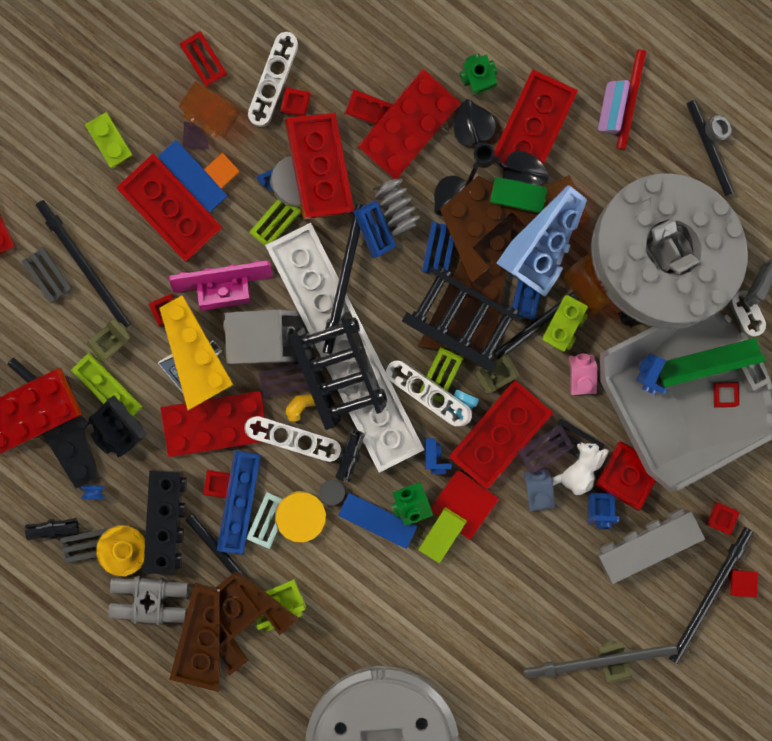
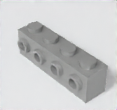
M683 508L677 509L669 513L670 518L660 522V519L648 523L646 525L647 529L642 532L632 531L624 535V540L617 544L609 542L601 546V551L596 553V556L609 582L614 584L705 540L692 511H684Z

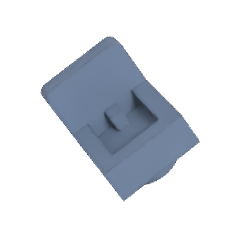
M534 469L524 472L529 510L555 508L553 482L549 469Z

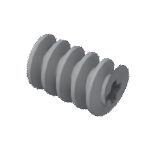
M402 178L387 181L373 189L380 190L375 195L376 199H384L379 204L380 208H388L383 214L385 218H392L388 222V226L397 227L392 232L393 236L416 227L415 222L420 218L419 216L410 215L416 208L415 206H406L411 197H402L407 191L406 188H398V185L403 181Z

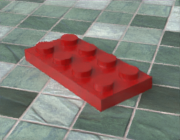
M421 69L357 145V148L392 179H397L459 106L460 102L425 69Z
M532 69L494 150L495 157H498L503 164L507 165L509 154L516 151H524L535 156L544 165L578 90Z
M336 113L287 118L285 125L303 220L353 213L354 206Z
M151 154L116 187L186 263L223 229L154 154Z
M57 368L0 397V454L82 415L61 368Z
M513 380L448 457L488 490L553 412L520 383Z
M261 391L208 399L190 410L187 409L186 403L160 407L168 457L261 442L248 437L244 430L245 423L249 418L254 416L265 418ZM257 420L255 424H250L253 435H256L257 432L267 433L264 439H269L268 431L260 426V421Z

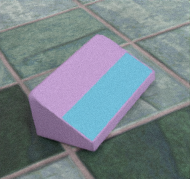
M628 80L608 82L598 126L599 132L616 135L620 131L630 85Z

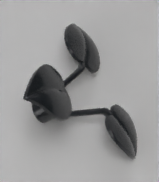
M470 99L465 100L457 112L454 122V135L462 146L468 147L476 143L477 146L474 149L475 163L466 183H464L461 177L452 175L443 178L437 184L434 193V212L439 216H442L440 209L473 180L479 167L488 168L493 163H496L500 168L506 170L503 174L504 179L537 186L546 182L549 178L548 172L541 161L528 152H512L507 158V165L503 164L498 157H495L493 147L488 143H482L490 140L496 130L495 120L491 113Z

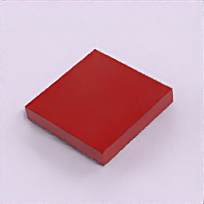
M619 441L598 477L595 486L639 511L656 480L647 474L636 450Z
M457 469L430 508L432 514L437 517L440 516L446 507L467 520L460 534L471 540L499 498Z

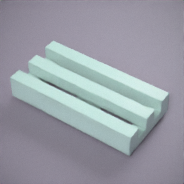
M266 492L246 538L247 540L270 549L278 531L276 523L268 541H264L263 538L278 503L282 500L280 497ZM270 499L274 502L258 538L254 537V533Z

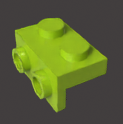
M568 295L564 296L542 340L552 345V348L559 352H565L566 349L570 350L576 340L574 333L577 327H582L588 317V314L585 313L588 306Z
M295 579L265 591L298 618L303 615L302 611L306 609V604ZM264 614L256 620L258 630L262 628L265 631L274 629Z

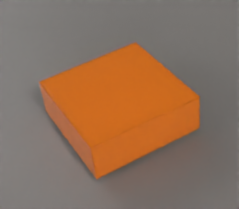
M223 152L204 169L221 189L240 173Z

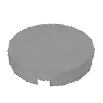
M286 157L278 162L271 172V188H273L276 198L285 205L300 207L292 157Z

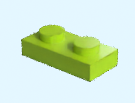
M107 112L85 124L111 169L134 157Z

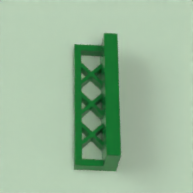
M756 337L667 360L659 374L661 386L665 388L766 362L764 354L761 355Z

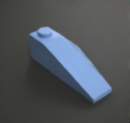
M568 185L510 242L496 264L545 297L560 276L563 268L560 264L564 253H568L571 245L568 242L572 231L577 229L587 199Z

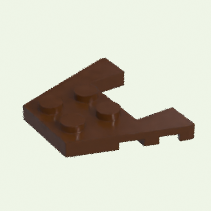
M479 175L440 209L468 278L472 283L490 268L473 247L510 214H513L524 227L539 215L538 213L521 211L517 208L491 204L490 199L494 184Z
M239 571L231 574L216 587L220 589V655H224L227 663L225 669L230 676L249 661L234 641L237 635L263 614L279 635L299 621V618Z

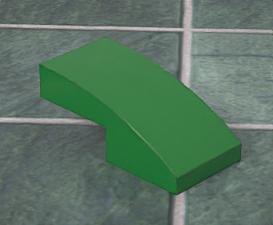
M495 177L490 203L540 214L545 207L548 188Z

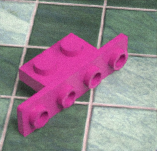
M258 260L249 264H232L217 269L206 268L202 271L191 273L181 272L177 275L169 276V282L174 293L197 290L200 311L251 303L248 282L272 278L273 273L270 261Z

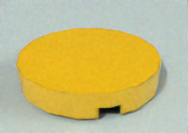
M305 491L290 493V495L284 497L279 502L275 510V523L278 530L285 538L293 542H307L314 539L321 533L325 525L326 512L323 504L315 495Z
M117 525L109 528L101 535L96 546V556L99 564L105 571L115 576H128L136 573L144 564L145 537L137 529L130 526Z

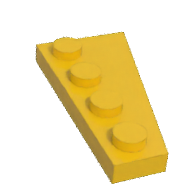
M181 295L160 307L187 409L194 408L234 385L184 296Z

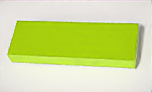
M88 353L71 369L103 404L115 395L132 416L143 407L91 353Z

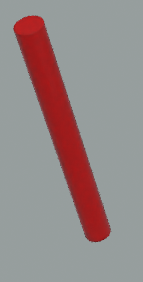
M642 49L636 50L623 120L616 144V149L626 150L647 52Z

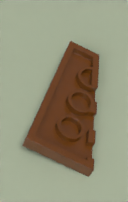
M199 583L194 584L169 680L219 692L220 589Z

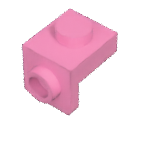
M581 353L576 356H569L571 395L597 394V364L594 355Z

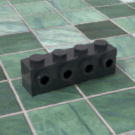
M155 469L149 471L143 573L174 575L177 573V569L182 567V553H178L179 543H183L184 528H180V519L185 517L186 504L182 502V492H186L187 477H183V471Z

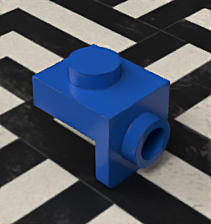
M650 353L648 357L642 360L639 367L640 373L636 381L644 384L643 390L653 395H656L658 391L666 394L667 389L655 384L666 360Z
M589 493L587 495L588 525H596V529L600 530L612 529V526L619 522V516H615V497L603 493Z

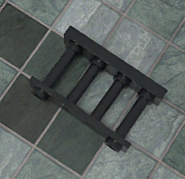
M439 266L438 270L432 267L430 274L436 277L417 312L414 311L412 315L406 312L402 322L485 370L492 372L497 364L492 361L494 358L492 354L511 321L519 324L522 320L518 316L520 311L507 304L505 307H502L452 279V273ZM444 283H447L458 289L440 323H436L435 327H432L425 323L427 320L425 316ZM468 295L481 303L462 336H458L457 340L448 336V328ZM491 308L503 316L485 348L480 349L478 353L470 348L472 345L470 341L487 311Z
M350 311L340 318L342 323L340 325L313 334L306 333L304 327L294 330L288 336L325 430L335 428L342 414L370 405H374L376 413L379 414L382 413L387 403L386 393L383 388L380 389L360 338L359 323L355 317H352ZM346 334L351 348L322 358L315 357L312 349L313 344ZM348 359H356L360 372L330 382L324 379L321 372L324 367ZM365 382L369 393L368 396L340 405L334 404L331 397L332 391Z

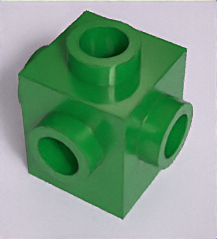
M478 53L465 59L466 62L462 64V71L459 72L463 86L469 87L472 97L496 88L497 80L495 75L498 74L495 62L493 60L489 61L487 54L480 57Z
M421 482L392 492L395 503L391 504L396 518H402L404 526L433 516Z

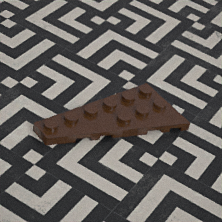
M510 214L473 247L490 268L472 283L461 261L452 278L500 306L506 270L496 263L510 244L513 214ZM448 285L429 325L435 327L436 323H440L458 289ZM468 295L466 296L448 328V336L457 340L458 336H462L481 302ZM489 308L470 341L472 343L470 348L478 353L480 349L485 348L498 325L499 313ZM423 335L417 347L439 350L443 345Z

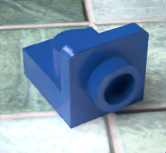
M424 438L425 469H431V474H446V469H452V464L436 463V458H441V443H436V438Z

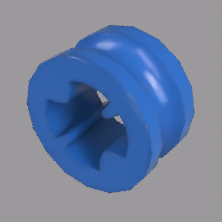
M104 485L81 486V489L84 490L81 499L105 498V495L102 494Z

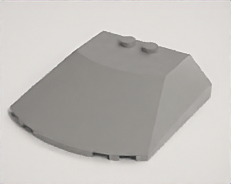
M719 311L703 322L685 328L665 329L652 327L600 353V378L602 386L647 474L671 493L686 487L772 440V397L770 393L772 384L763 362L665 387L667 389L666 394L658 391L656 395H653L642 389L644 384L636 381L640 373V364L645 357H648L649 353L667 361L749 339L743 331H738L731 323L732 319L727 314L723 315ZM658 376L655 384L661 386L660 379ZM713 382H739V406L714 408ZM719 387V403L734 402V387Z

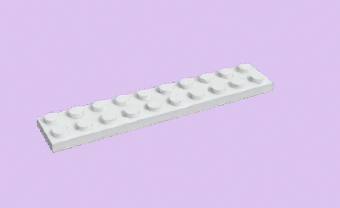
M309 223L265 246L309 334L325 330L326 323L330 321L339 278L312 224ZM346 294L341 317L350 311L352 317L357 319L360 326L359 335L380 389L383 388L387 396L386 407L382 413L377 414L374 405L349 412L357 430L365 434L363 442L380 473L423 451L424 448ZM346 334L336 337L333 354L351 348ZM325 341L315 344L321 358L331 355L323 353ZM355 358L326 367L332 380L360 372ZM364 381L338 389L344 403L369 395Z

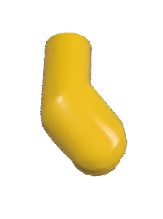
M298 395L293 398L286 407L285 412L289 421H299L305 407L316 406L312 395Z

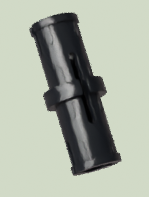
M355 429L349 430L345 448L340 453L341 461L335 475L340 481H344V477H346V482H350L352 479L355 464L360 460L359 451L365 438V434L362 431L357 430L356 434H354Z
M77 518L58 521L49 519L47 522L25 525V528L28 529L25 530L28 541L48 537L51 540L56 539L57 536L79 534Z

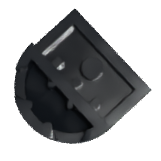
M115 395L109 398L88 420L89 424L93 426L94 432L91 434V437L96 445L106 454L110 452L116 453L117 457L126 454L147 435L142 425L133 418L125 405Z

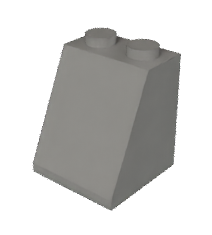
M264 310L225 313L223 327L226 334V345L224 348L226 364L298 362L288 337L294 330L303 327V320L298 311Z

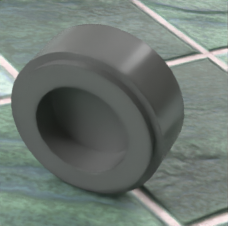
M717 115L709 119L705 125L707 136L714 142H721L731 135V124L724 116Z
M335 479L325 481L320 488V497L328 505L340 503L345 496L343 484Z

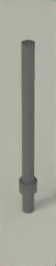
M676 644L561 663L551 661L545 662L543 666L524 668L526 679L540 676L550 678L556 677L558 673L676 655L678 651Z

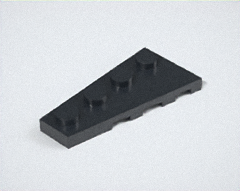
M65 376V378H66V380H67V382H68V384H69V387H70L69 378H68V376ZM70 420L42 435L77 489L97 477L99 473L90 444H88L84 432L85 429H80Z

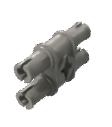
M137 576L134 579L112 578L110 593L133 594L134 602L132 605L111 603L109 605L108 618L128 619L134 624L138 622L156 623L159 626L163 622L184 623L187 608L165 607L163 599L165 597L187 598L189 583L167 582L163 577H160V579L141 578V576ZM148 592L150 595V600H154L150 607L147 606L146 601H143V599H145V597L148 595Z

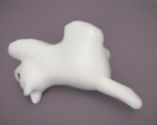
M582 442L577 444L580 450L579 459L562 474L552 478L553 486L562 483L566 488L572 490L574 495H582L590 491L597 480L594 476V471L602 466L609 452L608 449L599 451L597 444H584Z

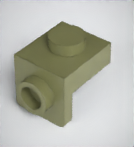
M111 319L105 328L87 341L86 345L104 363L126 345L130 336L128 335L127 328L122 323H117L115 319Z
M508 354L494 361L497 364L492 372L484 368L476 372L477 382L480 388L486 391L487 394L492 393L520 376Z
M616 641L603 644L602 648L598 649V656L624 652L623 642L617 644ZM628 662L601 666L607 685L632 678Z

